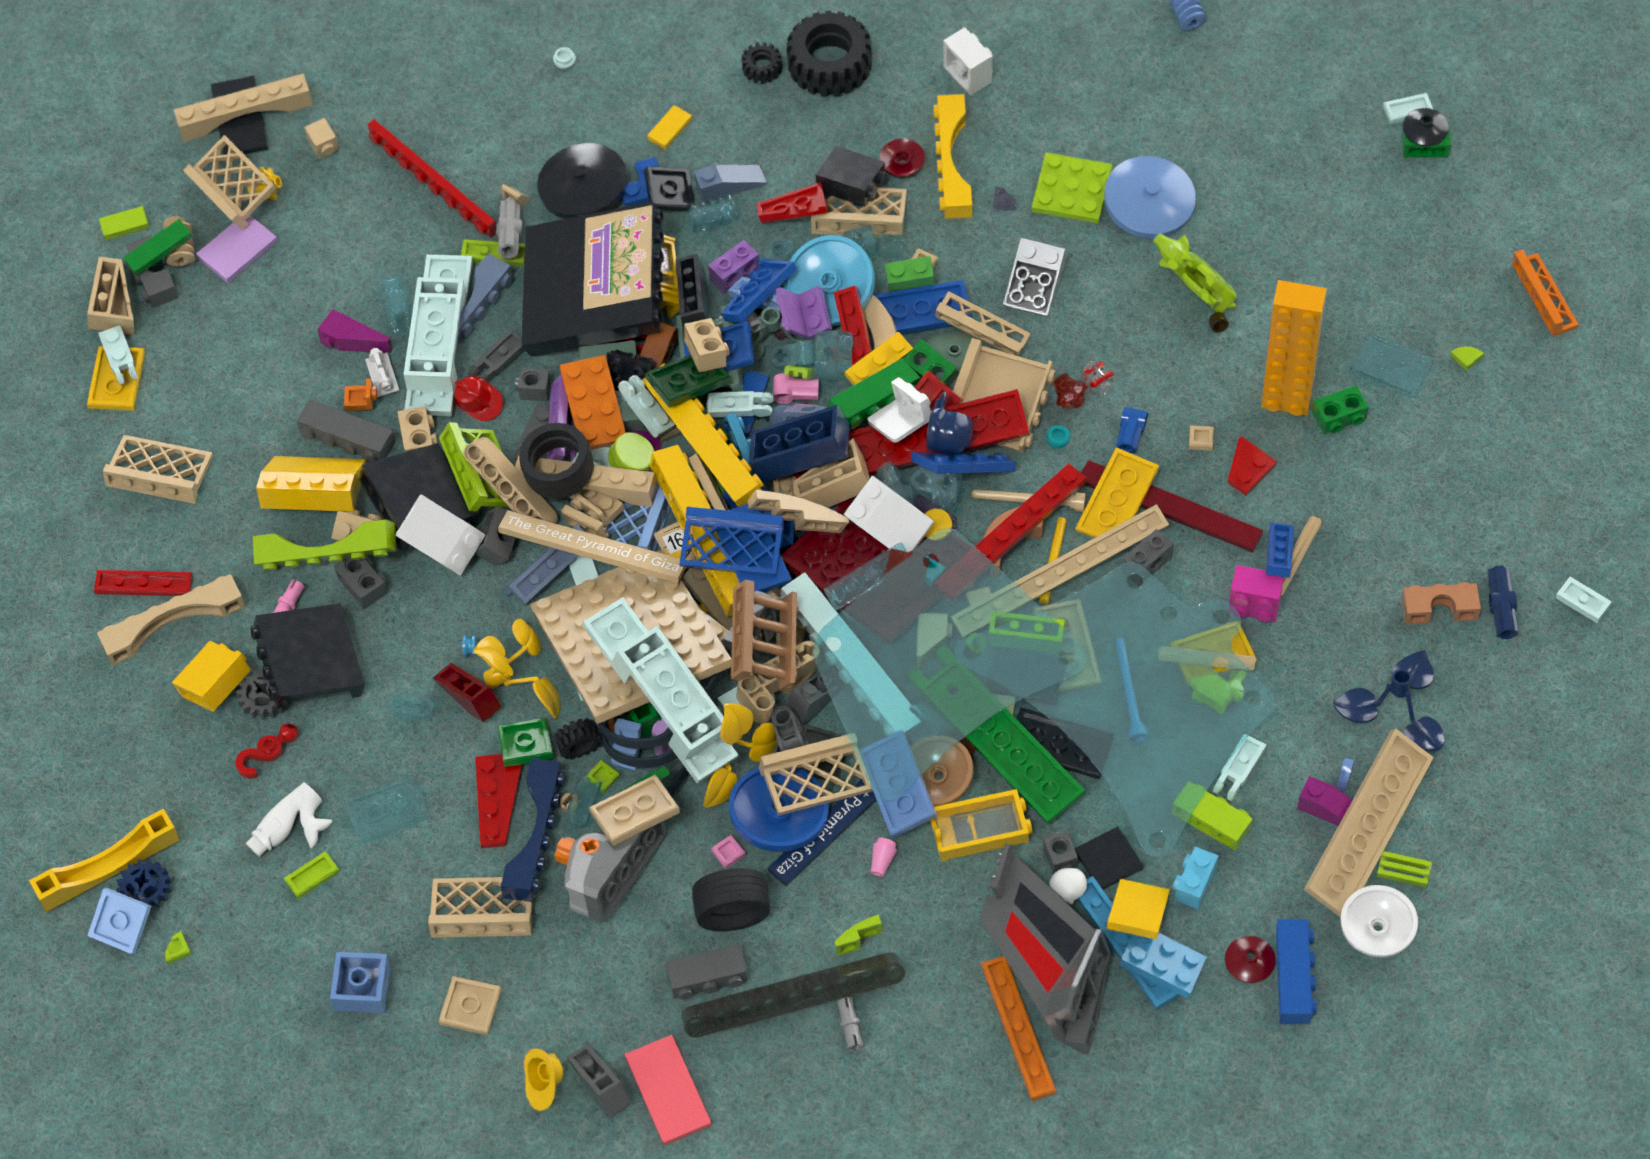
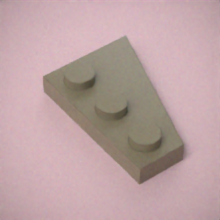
M690 568L683 575L682 582L694 598L709 611L708 615L727 630H730L733 616L726 617L703 570L700 568Z

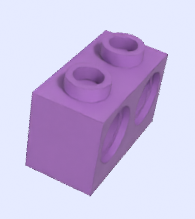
M743 240L708 265L710 281L723 294H726L742 276L748 278L752 270H758V253Z

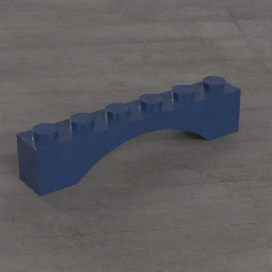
M531 758L526 781L528 792L537 808L536 824L526 846L515 858L506 864L501 882L503 899L533 902L534 894L539 893L540 890L539 872H543L546 859L543 855L544 851L549 850L550 847L549 829L554 828L555 814L553 812L554 808H558L560 804V793L558 791L559 787H563L565 782V772H562L560 762Z

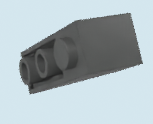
M829 666L792 689L786 706L799 718L801 725L815 718L847 684L840 678L839 670L836 666Z

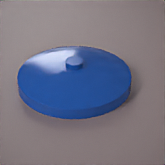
M759 767L749 771L737 781L729 799V816L734 829L745 841L763 850L785 852L802 848L813 842L821 834L828 819L829 803L778 816L764 776H761ZM797 768L794 775L806 780L809 773ZM780 773L771 775L772 781L783 786L787 779L786 776ZM812 776L809 782L822 788L820 782ZM790 779L786 788L798 794L803 785ZM806 787L801 796L811 800L817 797L818 792ZM782 793L779 800L782 807L792 805L795 799Z

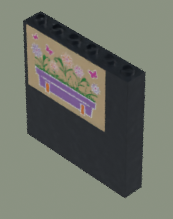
M654 201L525 227L521 346L531 357L660 332V323L663 322L660 304L663 302L661 263L664 261V256L661 250V243L664 242L662 232L664 214Z

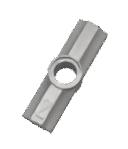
M507 198L500 202L496 228L498 253L505 259L517 256L519 250L522 220L519 219L520 204L513 198Z

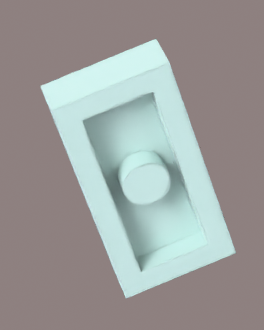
M1572 577L1568 578L1556 595V599L1595 623L1600 621L1611 606L1610 600Z

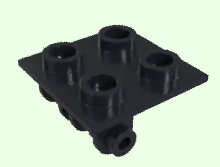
M619 349L607 352V364L613 387L616 391H620L618 388L620 382H629V378L633 375L638 376L642 380L645 378L646 372L656 367V361H653L652 358L641 356L639 360L638 354L633 358V353L628 354Z

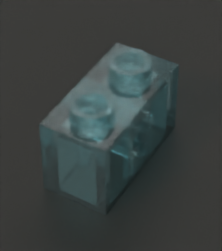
M840 330L816 332L814 378L825 381L848 380L844 374L847 369L852 367V333Z

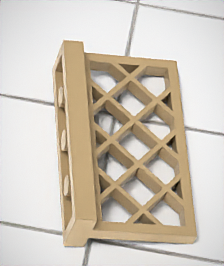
M225 135L194 167L188 164L183 169L197 186L242 230L249 224L246 219L277 188ZM227 144L229 146L228 154L220 155V150ZM241 158L240 167L232 168L233 159ZM227 160L226 169L218 170L219 161ZM213 162L212 171L204 172L202 170L208 163ZM253 171L251 180H244L245 172ZM232 173H239L238 181L230 182ZM217 175H225L224 183L216 184ZM266 183L268 185L262 192L256 193L257 184ZM251 185V193L242 195L243 186ZM237 187V195L228 197L229 188ZM250 199L249 205L242 211V200Z
M878 188L875 195L878 198L872 202L869 201L865 207L859 210L853 206L855 205L854 203L831 196L826 200L827 209L830 212L811 215V233L903 239L907 189ZM892 196L901 197V199L895 203L889 200V198ZM839 200L843 204L840 207L835 208L831 205ZM884 202L888 207L881 211L876 206ZM846 209H849V210H851L853 213H841V212L845 211ZM869 210H872L875 214L864 213L868 212ZM892 211H894V212H896L899 216H896V215H887V214H889V213H891Z
M123 435L110 464H106L103 469L105 484L108 487L195 504L198 497L197 491L211 463L213 453ZM127 444L137 445L138 449L128 453L125 450ZM158 449L161 453L149 457L146 452ZM175 453L182 455L181 458L172 462L168 457ZM143 454L145 459L134 464L131 458ZM164 458L167 464L156 468L153 463ZM196 458L204 459L202 463L195 466L191 463V460ZM126 460L130 464V466L125 468L117 466V464ZM184 463H187L190 467L181 472H178L175 468ZM147 465H150L152 468L148 472L138 470ZM170 469L174 472L172 476L160 475V473ZM193 473L196 477L194 481L182 479Z
M855 733L761 757L759 770L761 776L765 778L778 816L872 792L873 787L857 747L858 740ZM854 755L856 763L853 768L840 762L843 756ZM827 761L834 765L830 774L817 768L820 762ZM803 767L811 771L806 780L794 775L797 768ZM837 767L850 773L845 782L833 776ZM780 773L786 776L787 779L783 786L772 781L771 775ZM814 773L826 779L822 788L809 782ZM855 775L863 779L865 786L856 788L848 783L851 777ZM790 779L803 785L798 794L786 788ZM829 781L842 786L840 792L833 794L825 790ZM806 787L818 792L815 799L809 800L801 796ZM782 793L795 799L792 805L782 807L779 800Z
M503 877L433 879L431 913L428 921L431 938L532 936V902L513 900L509 905L505 906L499 901L503 898L502 891L495 896L487 891L495 885L501 887ZM467 886H475L478 889L470 897L463 892ZM450 887L453 891L443 897L438 893V888ZM484 894L490 900L480 907L475 900ZM459 895L465 901L455 907L449 901ZM494 904L501 909L497 914L486 912ZM518 904H521L526 908V913H513L511 910ZM444 905L451 910L447 915H437V911ZM468 905L477 910L473 914H463L461 912Z

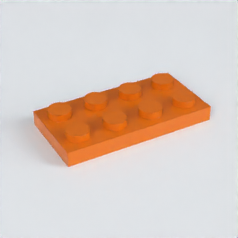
M602 355L559 365L574 427L584 435L591 450L612 446L616 439L626 432L606 356Z

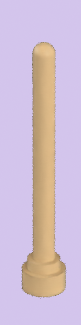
M973 490L971 492V496L974 499L1024 503L1033 495L989 490ZM1076 492V495H1071L1060 506H1070V509H1074L1075 512H1084L1086 493Z

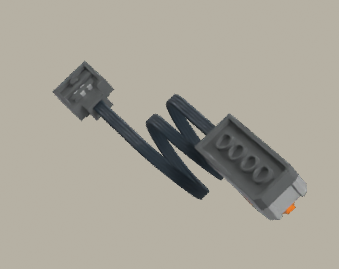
M755 591L757 595L773 598L771 595ZM754 604L753 614L755 617L777 622L775 609ZM732 623L731 629L723 638L724 647L731 659ZM753 627V637L755 640L769 643L776 633ZM754 649L752 650V659L754 662L759 657L762 651ZM728 669L714 674L704 688L708 696L713 692ZM608 720L604 723H599L603 745L607 754L621 764L631 767L648 768L660 766L678 758L673 750L652 757H631L617 752L607 742L608 739L626 748H652L669 742L673 736L671 730L648 738H628L610 731L607 727ZM684 765L666 789L671 797L689 773ZM664 821L614 846L605 833L600 832L587 833L577 840L566 837V839L561 838L557 844L554 857L555 861L567 865L565 889L568 890L570 897V910L600 922L607 921L667 836Z

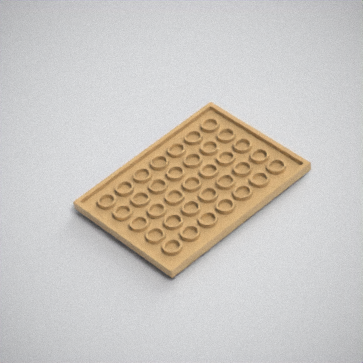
M662 549L656 551L658 553L664 554ZM618 567L598 575L599 577L585 580L582 584L564 589L530 604L534 616L597 724L650 702L634 679L626 684L623 683L582 626L585 620L622 597L648 631L658 626L697 681L731 667V657L681 579L679 583Z

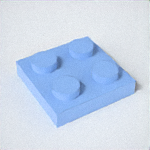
M105 888L102 891L87 936L128 953H136L151 906Z

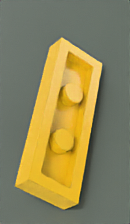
M897 332L847 369L844 376L855 385L902 358L904 359L913 347Z

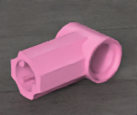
M777 374L773 378V401L778 404H783V402L784 404H789L793 400H818L819 379H797L792 375Z

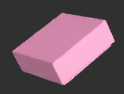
M732 835L711 848V852L725 869L746 856V852Z

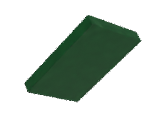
M691 355L645 373V379L669 408L729 384L731 377L723 367L699 372Z

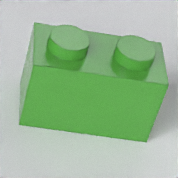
M930 256L885 264L889 292L935 285Z

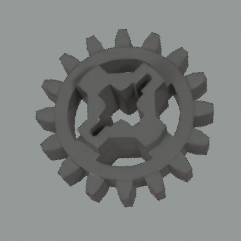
M253 670L252 677L246 675V682L238 684L240 690L236 691L239 706L242 707L245 714L250 712L253 719L260 715L261 719L264 720L267 714L274 718L275 711L283 712L282 708L277 710L275 702L270 700L268 692L269 682L264 680L262 671L258 674L256 670ZM288 700L282 701L281 705L288 706Z

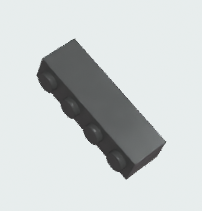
M309 399L297 419L299 431L304 437L321 440L323 444L329 447L337 446L351 455L354 453L358 454L369 462L386 458L395 443L393 430Z

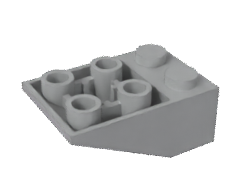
M1021 238L1003 305L1048 316L1064 271L1068 251L1064 248Z

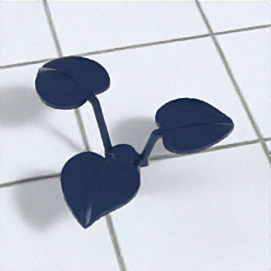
M1425 650L1403 658L1394 666L1391 684L1386 685L1385 691L1377 701H1375L1374 694L1364 688L1351 689L1333 701L1335 709L1345 719L1355 723H1367L1377 717L1378 711L1376 707L1381 705L1389 692H1392L1398 698L1406 697L1412 724L1405 727L1403 734L1424 751H1438L1444 746L1445 737L1440 724L1430 717H1422L1416 721L1412 707L1410 689L1428 687L1434 679V671Z

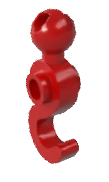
M286 723L281 726L278 736H264L258 741L257 749L249 748L241 751L235 760L239 774L248 779L257 778L258 773L255 768L244 766L246 761L250 759L258 761H274L278 759L283 751L282 744L284 742H293L298 737L297 727L291 723Z

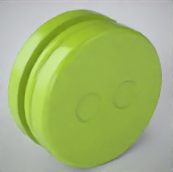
M624 433L610 447L608 461L611 467L647 472L650 468L649 464L654 449L645 437L636 433Z

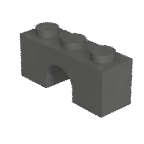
M152 235L126 244L128 254L152 238ZM162 259L138 276L132 272L137 285L141 283L143 285L140 291L144 301H150L152 308L178 299L175 286L167 269L160 272H151L153 268L163 264Z

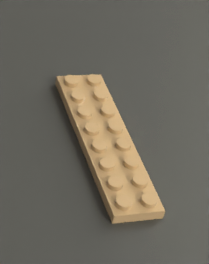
M1397 729L1391 730L1304 888L1307 893L1340 918L1347 899L1357 890L1364 888L1434 758Z

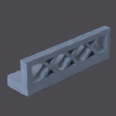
M578 524L572 527L573 529L584 532V530ZM550 547L503 591L507 595L513 593L524 605L578 555Z

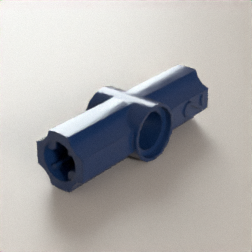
M1503 565L1494 566L1488 569L1487 573L1490 588V613L1494 616L1496 636L1501 639H1511L1518 635L1516 593L1512 591L1509 568Z

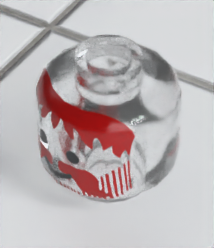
M1091 361L1082 368L1080 381L1092 395H1106L1114 387L1115 375L1104 362Z

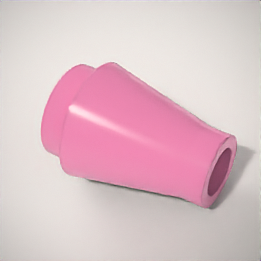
M878 838L877 842L873 843L871 874L880 877L885 876V872L897 852V849H895L897 844L894 841Z

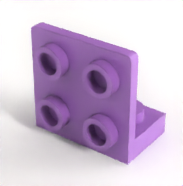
M816 286L800 294L781 287L776 289V302L781 309L782 326L787 332L811 340L832 331L821 287Z

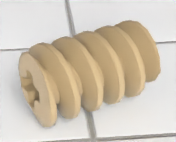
M170 217L163 223V229L180 219L190 232L192 231L191 224L187 223L183 217ZM192 238L166 256V263L173 267L186 266L195 261Z

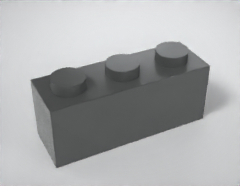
M740 944L665 962L674 999H689L696 993H713L721 987H738L748 981Z

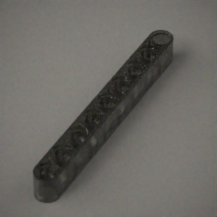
M892 952L884 953L691 1005L682 1011L681 1020L687 1035L693 1038L702 1037L894 985L904 979L905 970L898 955ZM891 966H896L893 970H887ZM871 973L869 976L863 977L864 974ZM847 979L844 983L838 984L839 981ZM817 986H822L819 990H813ZM792 993H798L796 996L789 997ZM773 999L772 1002L764 1004L765 1001ZM743 1006H748L745 1010H739ZM718 1013H724L720 1017H714ZM696 1019L699 1020L698 1022H696V1023H694V1024H690V1022H691L692 1020H696Z

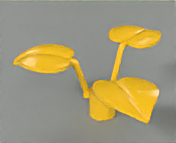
M515 620L512 625V631L516 640L523 646L509 659L505 657L503 645L494 636H487L480 640L473 653L483 658L492 667L483 674L486 684L490 688L495 689L503 683L507 687L511 684L534 682L533 689L537 697L553 718L557 719L561 708V698L558 689L548 678L543 677L539 679L535 676L510 680L513 675L510 663L523 654L526 649L532 656H536L541 652L542 645L537 632L525 620Z
M724 704V718L720 730L721 740L732 746L734 743L751 748L749 758L755 762H760L762 756L772 754L778 744L773 723L761 724L752 736V743L745 742L740 739L743 734H746L751 729L753 723L752 712L740 704ZM729 763L725 765V768L718 769L712 775L705 794L704 807L709 808L722 804L730 798L731 791L737 783V776L731 772L732 768Z

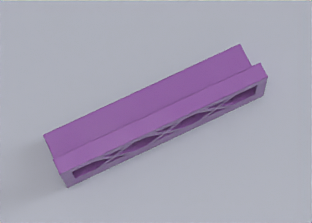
M560 375L551 385L549 423L567 424L568 414L571 418V422L568 424L574 427L562 376ZM565 447L555 448L547 452L546 459L561 461L566 455L568 462H572L576 457V451Z

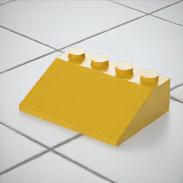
M274 456L261 471L256 487L261 509L354 512L361 483L358 480L361 466L367 463V459Z

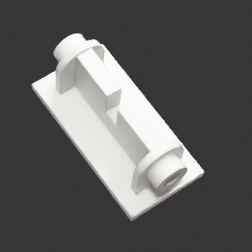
M378 348L372 349L369 355L370 358L365 359L373 386L377 387L378 397L400 391L388 353L383 354Z

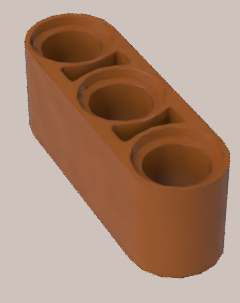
M663 322L660 323L659 333L648 334L639 360L641 356L652 358L653 361H656L655 369L662 364L666 365L678 335V328Z

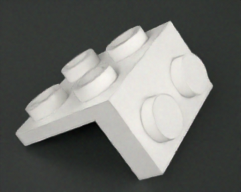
M898 377L891 382L896 399L868 418L869 425L892 442H899L929 422L931 414L929 398L924 393L921 394L914 389L910 383H906Z

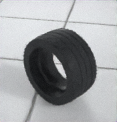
M549 423L534 429L524 439L519 453L520 467L526 482L538 495L549 499L567 498L583 489L591 479L594 468L593 455L586 438L576 427L565 423ZM565 447L579 453L576 461L567 470L560 473L545 474L535 469L538 459L546 452L555 448Z
M747 868L719 870L698 879L692 887L695 917L698 925L705 930L726 932L748 928L766 919L770 913L767 883L764 875L757 870Z

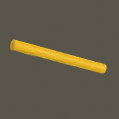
M1063 517L1057 519L1048 563L1059 558L1067 520ZM1051 591L1041 596L1039 602L1048 604Z

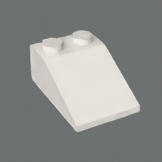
M874 476L869 479L844 513L846 517L904 560L909 558L935 523L931 518Z
M421 494L395 534L460 576L485 537L484 533Z

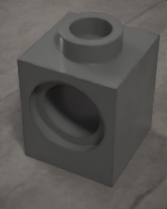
M521 368L520 377L515 379V391H519L520 400L548 401L551 385L549 370Z
M1067 832L1061 834L1053 833L1046 839H1043V851L1053 874L1060 869L1077 868L1078 856ZM1062 849L1065 852L1062 854H1057L1054 852V850Z

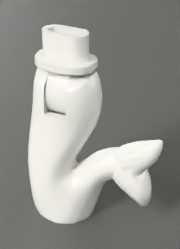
M303 782L268 812L256 830L251 833L253 836L246 842V845L259 857L266 850L270 851L272 849L271 846H278L289 835L297 813L300 811V822L304 828L308 844L312 849L317 843L318 832L327 829L332 824V820L314 817V812L322 802V799L309 785Z

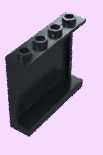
M438 443L361 466L358 480L381 519L395 523V534L420 494L463 521L470 522L474 528L477 527L479 517L481 516L480 508L478 511H469L447 456ZM396 536V544L400 551L408 549L410 544Z
M340 603L255 616L254 625L250 627L251 637L257 642V657L259 660H262L264 665L262 667L264 680L269 682V698L275 702L277 710L281 708L282 701L345 691H350L352 698L362 696L365 682Z

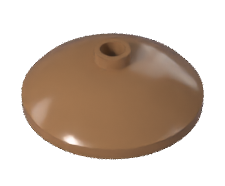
M934 735L925 737L910 747L933 806L950 804L966 792L971 784L974 769L972 758L963 744L948 736ZM939 774H942V775H943V778H942V779H940V780H936V779H935V777H936L937 775H939Z

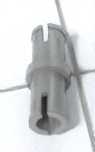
M845 998L837 1001L842 1020L840 1027L845 1033L847 1049L854 1051L853 1046H855L856 1050L862 1049L864 1045L859 1031L861 1024L859 1018H856L853 999L847 998L846 1003Z

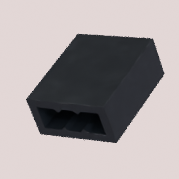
M836 146L816 173V184L821 182L824 194L865 207L870 199H874L879 186L883 185L886 181L885 162Z

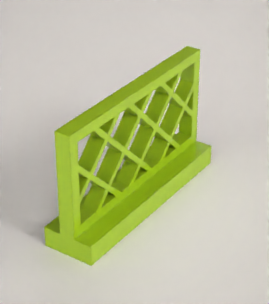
M449 422L439 436V440L469 511H478L481 506L509 507L492 487L479 477L478 472L464 456V448L468 443L464 441L463 437L471 442L479 439V437H486L502 452L494 431L459 428L457 423ZM486 491L493 495L495 498H487L488 496Z

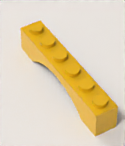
M964 94L937 95V105H933L934 118H938V123H934L935 137L939 136L940 141H936V155H941V160H937V173H942V178H938L939 192H943V197H939L940 211L945 212V219L972 218L971 186L957 172L951 157L953 143L959 132L966 125Z
M163 808L141 820L130 833L105 851L76 864L51 868L29 880L45 912H48L119 874L121 870L128 869L129 863L135 865L137 860L143 861L180 841Z

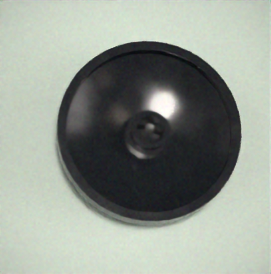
M582 143L569 146L554 154L542 167L538 176L537 188L545 208L555 216L567 219L611 210L625 193L628 175L623 160L614 150L600 144Z

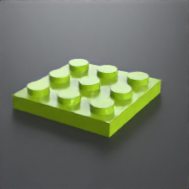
M1045 153L1031 212L1099 224L1104 204V190L1107 179L1112 172V164Z

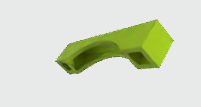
M386 519L363 522L344 539L321 547L299 546L275 533L253 536L254 565L263 567L264 571L277 570V566L285 565V568H297L299 563L320 565L323 560H329L332 563L343 562V558L351 557L352 560L366 559V555L371 554L374 557H386L388 552H396L395 523Z

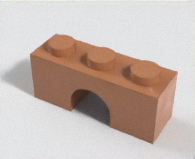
M1461 582L1457 585L1435 584L1428 587L1414 585L1404 588L1402 606L1405 625L1430 623L1432 608L1438 605L1446 606L1451 610L1454 622L1478 620L1481 607L1477 583Z

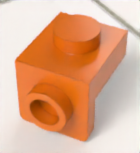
M366 379L365 386H345V411L373 410V401H377L378 394L377 387H373L371 379Z

